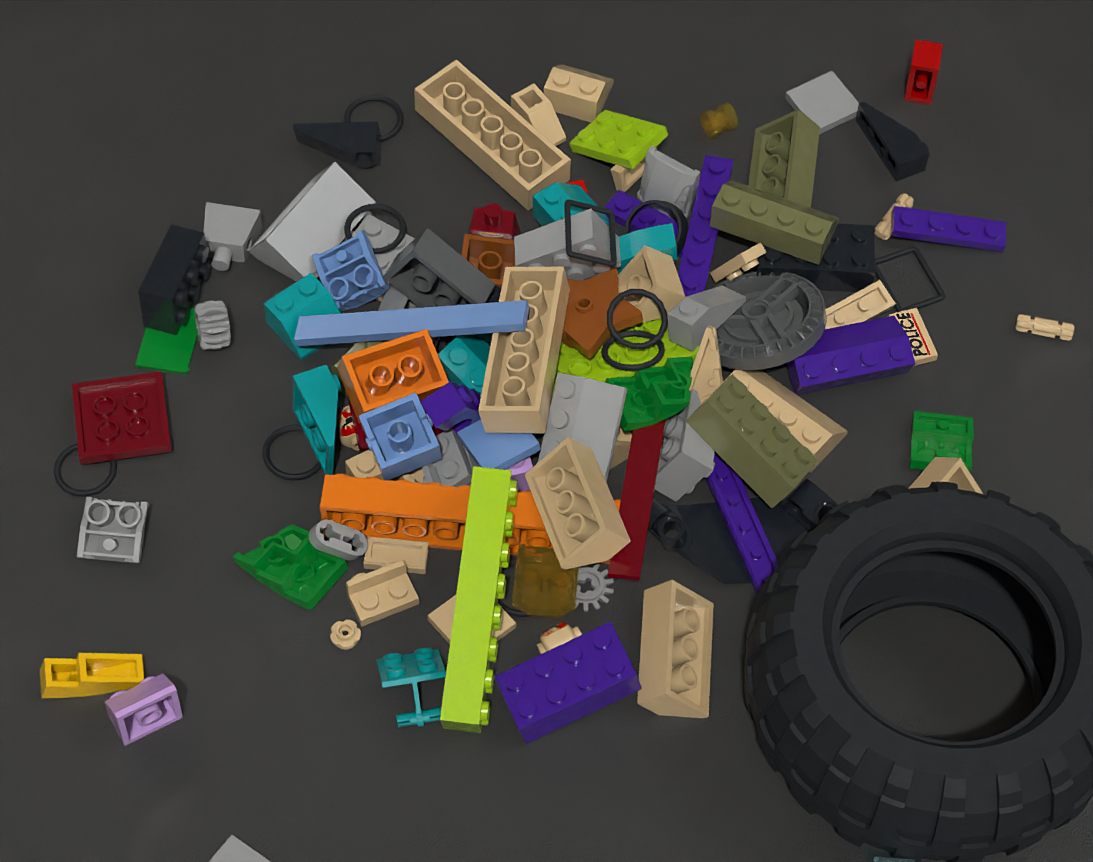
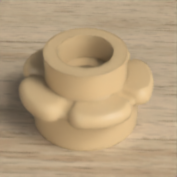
M352 620L337 621L331 627L330 639L340 649L348 650L353 648L361 638V630L357 628V624ZM347 631L348 635H343L342 633Z

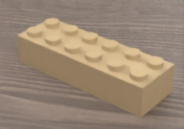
M458 60L453 61L414 89L415 110L528 211L533 208L534 194L555 182L566 183L570 180L571 159Z
M564 266L505 267L499 302L527 300L529 312L525 331L498 332L492 335L478 409L485 433H546L570 292Z

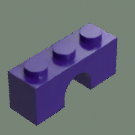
M450 381L421 401L435 428L447 431L452 427L457 434L458 431L481 419L478 412L481 392L476 391L474 388L470 389L465 385Z

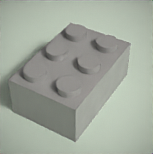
M592 209L572 215V251L611 261L609 226ZM565 218L514 237L516 267L564 266L567 279L580 281L621 267L620 241L617 235V264L614 267L569 257L566 254Z

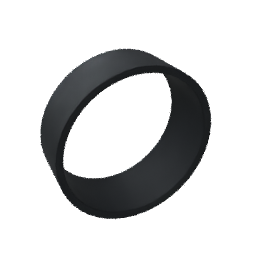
M649 200L636 206L627 218L625 234L630 233L631 223L641 209L651 204H663L674 212L678 221L679 229L676 238L678 255L685 246L689 228L683 212L674 204L660 200Z

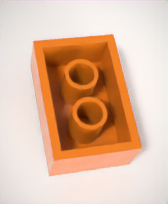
M428 329L341 357L337 367L359 423V415L415 392L421 402L449 382Z

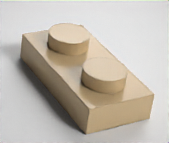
M760 242L713 270L710 274L715 283L725 277L731 281L743 274V271L746 272L758 265L757 258L765 254L766 250Z

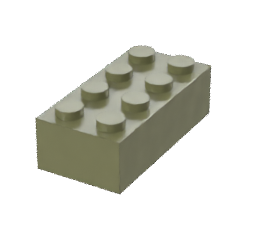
M733 374L686 420L707 444L771 508L776 506L794 490L818 462L811 451L803 446L790 433L789 429L781 424L769 412L768 408Z

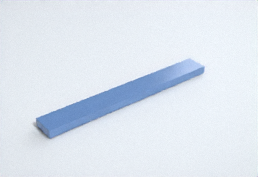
M527 300L299 316L294 341L297 346L394 340L428 329L430 337L525 331L529 305Z

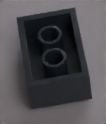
M171 224L138 290L144 327L177 335L181 325L185 326L190 315L189 308L192 303L198 301L200 286L203 280H208L211 271V264H208L207 260L209 247L206 246L205 234L203 232Z

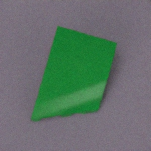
M692 357L667 358L664 366L637 370L632 377L606 378L605 383L628 389L620 421L624 431L636 430L659 423L688 407L690 403L689 388L692 382V377H690L693 365Z
M294 524L280 530L276 535L259 541V547L243 555L239 551L233 556L234 562L256 580L287 600L309 611L316 606L348 570L346 560L314 548L309 540V531Z

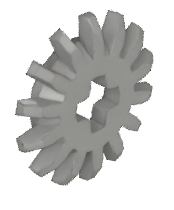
M595 563L593 568L588 567V565L580 568L575 567L573 572L564 569L563 573L568 578L559 577L558 582L566 587L558 588V592L569 594L563 598L564 603L575 600L572 609H576L580 603H583L584 612H588V603H591L598 610L600 606L597 600L607 604L609 599L604 594L609 595L614 592V589L606 588V586L614 583L613 578L605 580L604 577L608 574V570L605 569L600 573L598 571L600 564ZM587 580L591 581V587L594 590H587L586 593L580 592L581 587L578 583L584 584Z

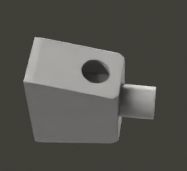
M206 202L203 233L205 234L206 246L209 247L208 257L213 258V268L226 271L229 268L230 261L245 262L250 254L248 250L256 242L262 230L261 212L257 209Z

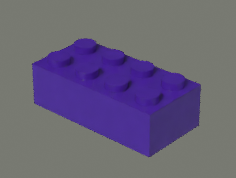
M611 621L494 676L526 744L642 689L638 676Z

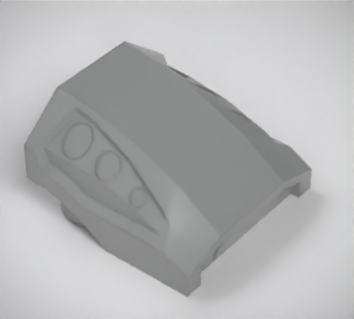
M651 146L645 157L644 172L640 189L637 192L638 200L641 202L649 200L670 202L677 206L687 219L691 214L692 205L697 194L700 171L696 169L694 171ZM659 203L648 205L677 221L674 212L667 206Z
M86 497L80 525L77 557L140 563L145 522L150 503L142 501L141 503Z

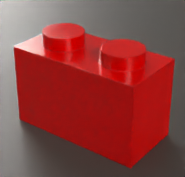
M915 39L905 89V101L931 105L943 44Z

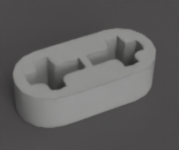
M321 520L309 531V540L314 548L345 560H356L368 548L367 538L362 532L331 520ZM323 529L325 530V535L330 537L327 541L324 540V535L320 533ZM349 540H353V546L357 547L354 551L351 550L352 545L347 543Z

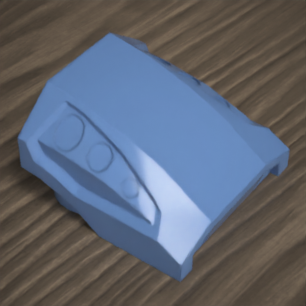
M362 230L357 232L355 237L321 254L315 253L312 255L320 280L331 294L340 312L358 308L384 295L390 288L389 283L383 278L370 241Z

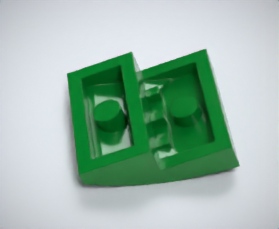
M913 411L909 468L924 470L935 457L961 458L968 471L971 472L972 442L974 438L973 418Z

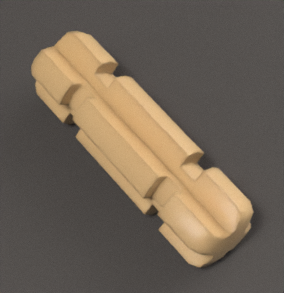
M906 193L900 194L896 200L897 203L891 206L882 218L883 221H880L876 226L874 233L876 237L887 240L891 236V212L894 206L907 208L913 206L914 199Z
M1019 314L1016 320V330L1027 333L1028 330H1031V334L1055 338V335H1057L1059 339L1067 341L1071 340L1074 334V325L1071 323L1062 322L1061 325L1055 320L1040 317L1030 319L1031 316Z

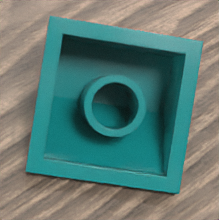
M555 182L533 195V217L541 226H545L565 218L564 203L568 199L595 206L597 204L579 185ZM570 206L571 216L586 210ZM595 212L609 226V218L603 213Z
M309 273L264 303L266 323L301 361L327 344L297 346L294 337L299 316L341 314L329 291L312 273Z
M474 334L458 335L438 354L449 382L465 385L482 393L490 345L484 339Z

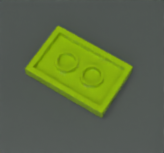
M604 110L585 129L581 130L569 145L572 152L634 169L646 157L651 146L656 148L668 136V132L663 125Z

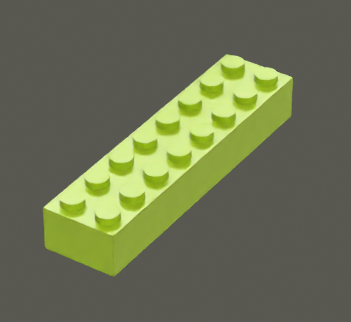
M473 466L440 716L443 729L481 733L482 725L488 726L490 706L489 702L486 701V693L492 694L494 686L493 669H490V661H497L498 638L494 637V630L500 631L502 606H498V599L505 598L506 575L502 574V568H508L510 543H506V537H512L514 518L513 512L510 511V506L516 507L518 496L517 481L512 480L511 470Z

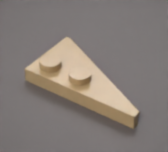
M710 325L705 329L690 376L692 377L689 391L693 388L698 392L701 404L723 383L716 327Z

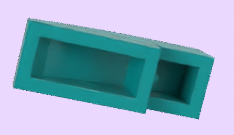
M673 223L653 226L619 236L621 267L616 268L618 274L644 245L672 256L673 261L677 260V246Z

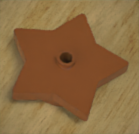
M616 268L583 281L567 279L570 292L561 342L569 347L577 348L587 358H592L598 348L612 336L607 326V311L611 301L619 294V278ZM624 298L616 305L613 312V325L617 333L619 330L643 322L642 312Z

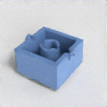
M416 392L359 415L361 427L366 437L365 441L368 444L369 450L374 455L384 480H391L442 459L439 443L431 427L433 423L428 414H425Z

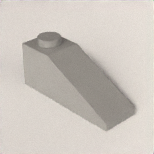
M723 285L686 296L668 313L669 340L694 351L701 344L706 327L710 325L717 329L746 302V296Z

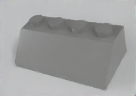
M558 373L538 462L563 440L570 437L593 450L607 482L628 389L585 377Z

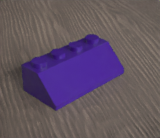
M893 315L825 329L821 338L811 349L786 364L793 392L796 395H802L908 373L916 363L909 337Z

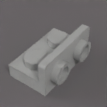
M451 427L436 436L442 459L422 466L425 474L423 477L425 484L436 482L445 486L458 487L471 482L472 468L458 435Z

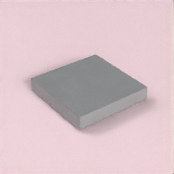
M833 71L787 91L785 99L795 111L799 109L820 126L819 134L845 123L857 115L858 101Z

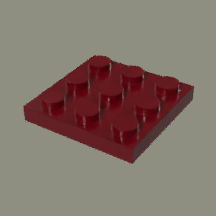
M161 371L71 384L80 465L172 452Z

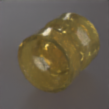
M728 102L718 105L715 110L708 109L700 114L701 125L709 138L719 136L723 130L731 131L738 127L737 115L734 108Z

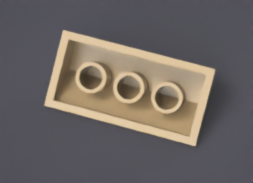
M735 369L727 377L728 379L733 374L768 408L769 412L781 424L785 425L803 446L811 451L818 462L809 471L810 473L848 433L846 429L761 369Z
M567 437L524 474L561 568L566 570L608 561L631 542L591 448Z
M674 580L644 590L639 682L642 689L638 691L637 704L657 715L707 718L709 717L714 603Z

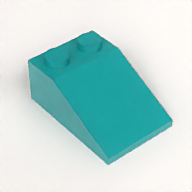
M327 364L293 375L292 410L302 426L303 432L317 460L320 462L324 474L333 475L337 411L341 407L338 392L341 391V384L337 375L331 374Z

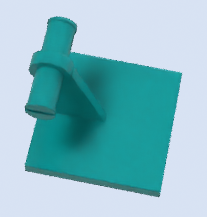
M426 647L417 649L411 654L389 653L381 659H376L383 688L411 683L415 712L396 714L398 728L416 724L417 727H423L424 723L440 720L441 707L427 710L421 709L417 682L446 677V671L438 649L433 650Z

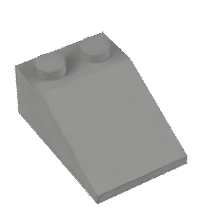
M693 388L690 390V403L688 407L666 419L664 443L661 447L655 490L675 502L684 494H690L696 484L703 477L707 478L715 467V462H713L715 451L686 422L701 405L698 392Z

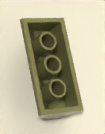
M798 109L756 128L748 186L811 208L820 126Z
M730 180L722 185L712 205L710 227L755 243L761 242L764 246L819 265L840 218Z

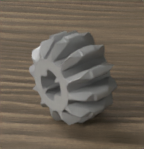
M209 300L196 304L194 309L196 333L202 349L216 350L229 346L231 337L229 317L222 300Z

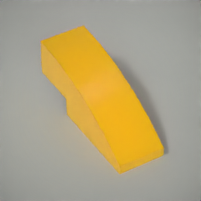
M78 653L76 659L44 658L40 668L41 698H71L106 694L131 689L144 680L142 654Z

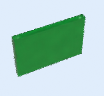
M189 308L188 322L185 326L181 325L177 335L146 327L138 357L135 361L136 368L183 375L188 374L198 338L194 316L195 308Z

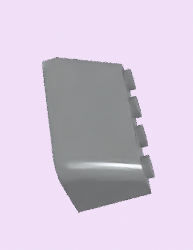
M333 162L305 185L248 251L257 260L295 282L309 273H312L317 278L319 274L312 255L315 253L321 254L347 241L344 226L348 216L355 209L376 202L336 162ZM369 210L358 214L354 218L350 227L351 235L354 232L352 229L357 223L360 225L368 214L372 215Z

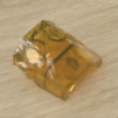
M519 544L512 595L513 606L528 615L561 617L575 610L580 567L566 570L561 568L553 548L531 547Z

